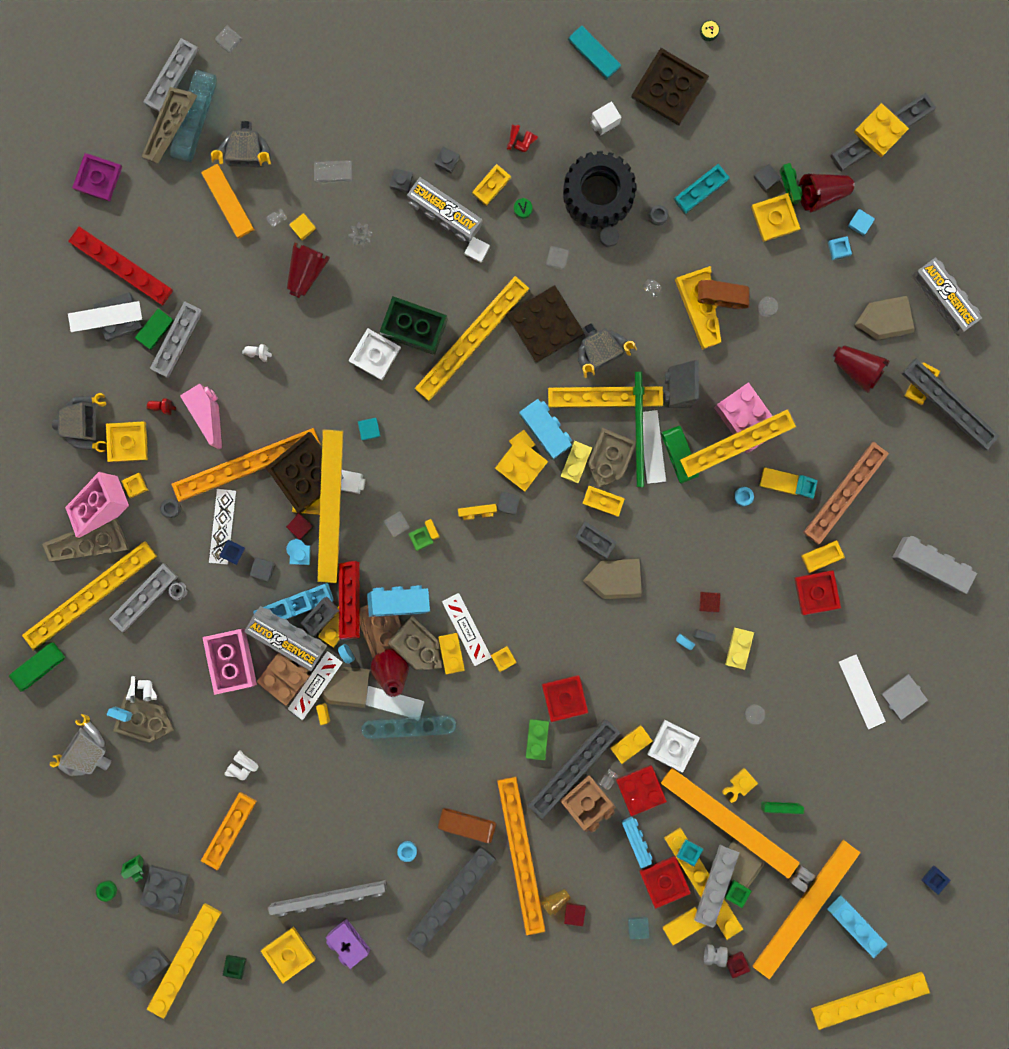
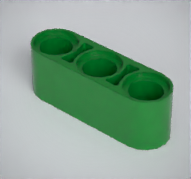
M680 425L661 432L663 442L680 484L698 478L699 473L688 477L680 461L691 455Z
M52 642L13 671L9 678L18 690L22 692L50 672L66 657L58 646Z

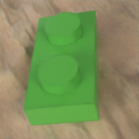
M530 719L526 758L545 760L549 721Z

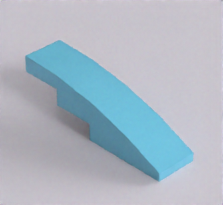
M325 583L263 608L269 609L280 618L289 619L314 609L324 597H328L332 602L334 598L329 584Z

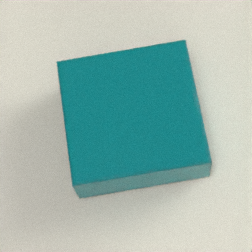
M377 418L358 421L362 441L381 437Z
M799 475L795 494L814 499L818 480Z
M685 839L676 857L695 866L703 848Z

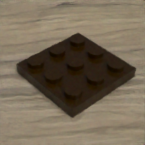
M660 48L632 93L631 98L680 126L709 76Z
M555 285L506 314L535 363L584 335V331Z
M308 432L270 463L266 469L297 513H302L321 497L322 446L314 435Z

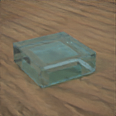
M648 917L628 918L629 939L649 938Z

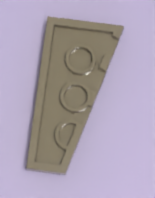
M173 87L169 88L142 158L157 164L159 163L196 100L197 95L189 91Z
M117 518L80 538L76 537L74 531L42 544L49 562L129 550Z

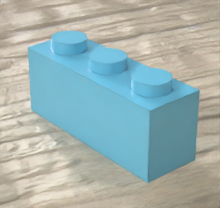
M537 399L521 410L519 415L550 458L554 460L571 448L572 444L570 442L572 439L567 432L563 433L559 428L561 424L555 416H550L548 413L550 409L547 404Z
M420 585L411 586L407 590H403L402 586L392 587V590L384 591L383 587L373 588V591L367 594L369 617L426 614L430 612L428 588L422 589Z
M841 895L827 908L873 958L888 945Z

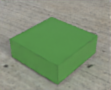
M426 526L409 533L416 551L434 543Z

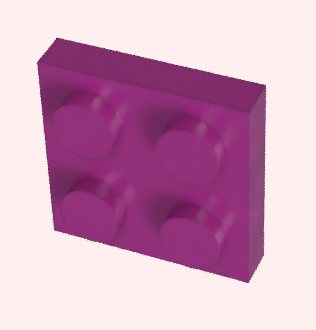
M84 153L72 188L75 191L110 202L122 166Z

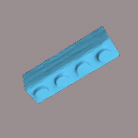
M632 816L622 820L621 822L640 868L652 864L651 860L653 858L646 850L648 846L641 838L643 834L641 830L638 831L637 820L633 819Z

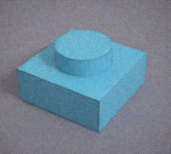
M290 545V564L310 565L311 546Z

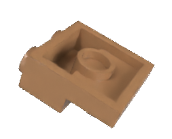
M278 653L256 682L287 706L311 675L308 673V669Z
M590 775L560 800L585 832L589 830L594 832L600 826L599 822L603 818L607 820L612 817L616 808Z

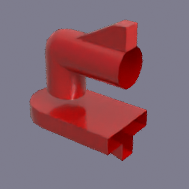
M511 125L510 140L506 148L509 151L520 129L519 125ZM526 131L523 141L516 140L514 148L526 152L529 146L537 140L538 136Z
M163 398L162 402L149 401L146 409L155 412L162 410L164 414L171 415V411L176 410V406H172L171 400Z

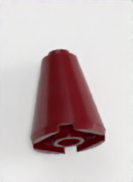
M804 174L799 181V186H802L801 205L804 210H809L810 213L818 211L850 195L855 187L854 180L848 175Z
M294 242L287 289L290 290L289 294L300 298L301 295H306L328 263L330 257L326 256L323 258V253L301 245L299 248V243Z
M846 345L842 348L838 347L833 354V357H835L834 362L868 394L870 393V388L873 389L885 372L883 368L885 366L888 367L890 363L886 358Z
M386 649L385 652L378 653L373 658L371 673L386 695L390 697L399 696L404 689L409 672V664L393 649Z

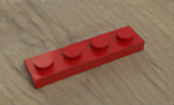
M357 561L339 563V639L341 640L360 638V562Z

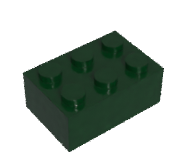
M392 296L380 329V334L384 338L435 355L448 318L445 314Z

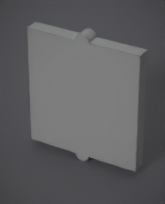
M909 674L881 694L889 704V709H892L900 720L928 701L920 690L921 687L916 685Z

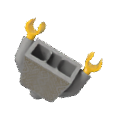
M81 714L84 718L83 723L80 720L75 721L77 725L84 726L83 729L80 728L63 755L53 756V758H56L57 763L54 761L50 762L51 767L58 766L61 771L69 776L92 774L96 766L106 771L112 761L103 756L106 751L105 741L99 730L90 722L88 715Z

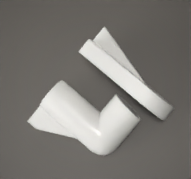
M260 344V347L246 346L242 354L248 355L251 358L259 354V358L263 362H267V357H272V353L268 352V347L264 344Z
M131 676V685L126 700H130V703L135 702V676ZM138 680L137 689H143V700H157V695L152 688V682L150 680Z
M239 750L233 760L244 767L241 770L231 763L224 775L245 780L251 771L255 772L258 769V765Z

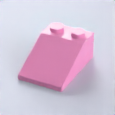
M198 384L180 395L208 443L220 449L222 448L219 405L216 402L218 397L208 386L204 387Z
M98 472L65 508L76 537L80 538L119 517L129 504L118 476Z

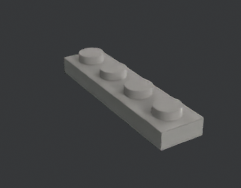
M180 38L143 101L145 105L160 113L169 88H177L199 51L197 46Z
M184 301L150 367L151 370L169 378L203 312L201 309Z
M163 563L109 620L121 632H125L178 576Z
M719 845L694 918L696 922L714 928L740 852Z

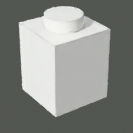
M611 101L592 113L590 123L595 131L598 130L599 134L602 135L618 126L621 122V116Z
M342 470L344 478L341 480V491L360 494V490H364L365 487L363 475Z

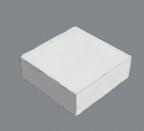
M473 237L464 255L482 263L490 245Z

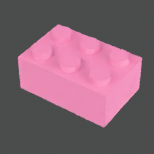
M749 382L714 407L733 435L772 417V414ZM756 445V446H754V447H752V448L746 450V451H745L746 454L749 453V452H751L752 450H754V449H755L756 447H758L759 445Z
M245 628L202 637L214 695L257 685L247 634L244 632Z

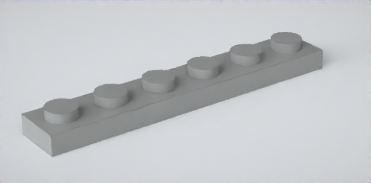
M386 880L274 902L268 907L269 915L275 914L276 917L287 915L289 911L295 910V913L306 911V908L309 907L320 909L329 903L340 905L349 899L359 901L364 899V896L379 897L387 889Z

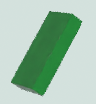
M158 308L135 338L152 350L173 324L174 320Z
M761 802V810L767 813L804 814V807L799 803Z

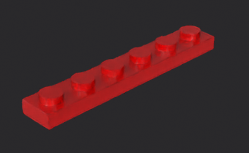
M80 226L68 241L162 306L173 292L170 287Z

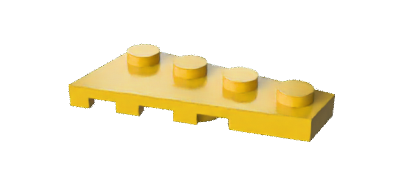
M711 266L675 279L702 350L721 343L719 322L715 310L717 307L698 302V282L701 280H711Z

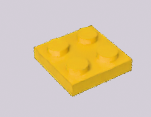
M881 103L858 126L854 133L882 158L909 128Z
M788 193L751 206L763 242L800 230Z
M146 422L106 424L108 462L148 460Z
M518 438L495 469L523 491H526L548 461Z
M294 926L261 950V953L282 983L316 959Z

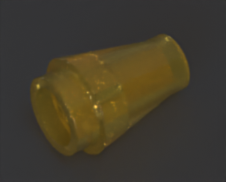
M563 889L560 892L545 897L541 904L548 915L551 916L553 913L555 915L571 897Z

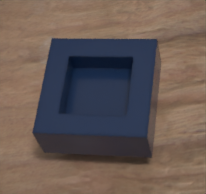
M227 540L219 557L237 565L245 547Z
M935 866L921 879L937 895L951 881Z

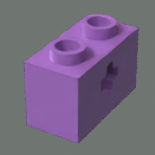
M347 918L331 930L326 937L329 948L339 954L340 962L344 966L347 965L349 969L365 958L370 952V947ZM344 943H345V944H347V943H350V944H351L350 947H349V946H346V947L343 946Z

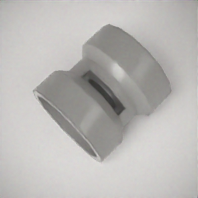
M798 865L795 869L796 873L791 875L788 881L805 892L808 888L807 884L814 879L815 875L803 866Z
M707 944L704 952V964L712 965L714 963L718 967L724 968L727 963V947L715 948L713 945Z

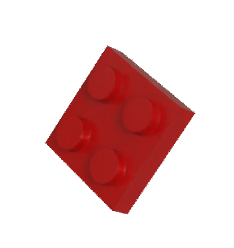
M834 570L794 577L802 615L841 608Z
M579 675L542 684L551 722L588 713Z
M652 765L616 779L630 816L667 802Z
M675 856L639 871L655 909L691 894Z

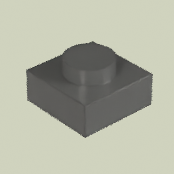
M443 146L434 164L452 173L460 155Z
M394 168L390 188L409 193L413 173Z

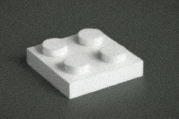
M367 328L351 355L349 362L376 378L383 380L401 347Z
M664 719L648 755L683 772L700 737Z

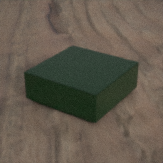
M227 955L222 976L242 980L247 958Z

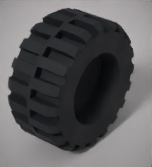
M597 151L596 155H593L592 152L586 153V157L580 156L576 159V164L572 163L569 167V172L566 173L563 201L566 203L568 213H572L571 217L575 221L579 219L580 225L584 227L586 224L591 225V229H596L597 226H601V229H604L610 224L613 227L618 224L619 220L622 221L632 208L637 190L636 178L634 173L630 172V165L628 163L624 165V159L620 156L618 158L613 157L614 153L608 152V155L603 154V151ZM594 176L606 177L616 186L617 196L611 203L605 205L593 204L582 194L583 183Z

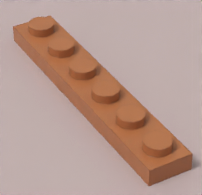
M872 442L803 533L815 543L820 544L889 453L875 442Z

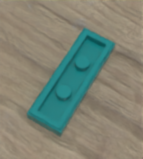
M582 25L568 38V41L606 79L610 78L621 67V64Z
M717 164L677 195L674 201L686 214L729 181L730 177Z

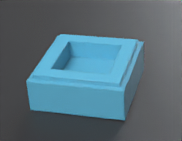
M858 209L848 227L864 236L875 218Z
M848 236L828 241L832 260L852 255Z
M112 707L107 713L108 716L124 722L131 720L133 715L132 712L119 707Z

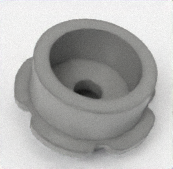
M173 582L168 590L169 596L174 600H181L182 597L184 598L187 595L186 585L183 582Z

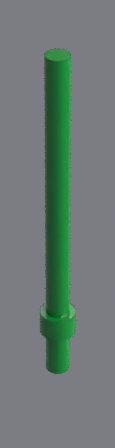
M635 372L633 395H635L636 479L637 487H644L643 395H645V387H643L642 372Z

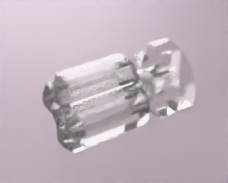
M280 209L279 214L274 212L267 216L266 219L273 227L281 222V218L286 220L287 217L283 210Z
M611 769L608 770L610 775H605L600 782V785L607 790L614 784L613 777L618 778L619 776Z

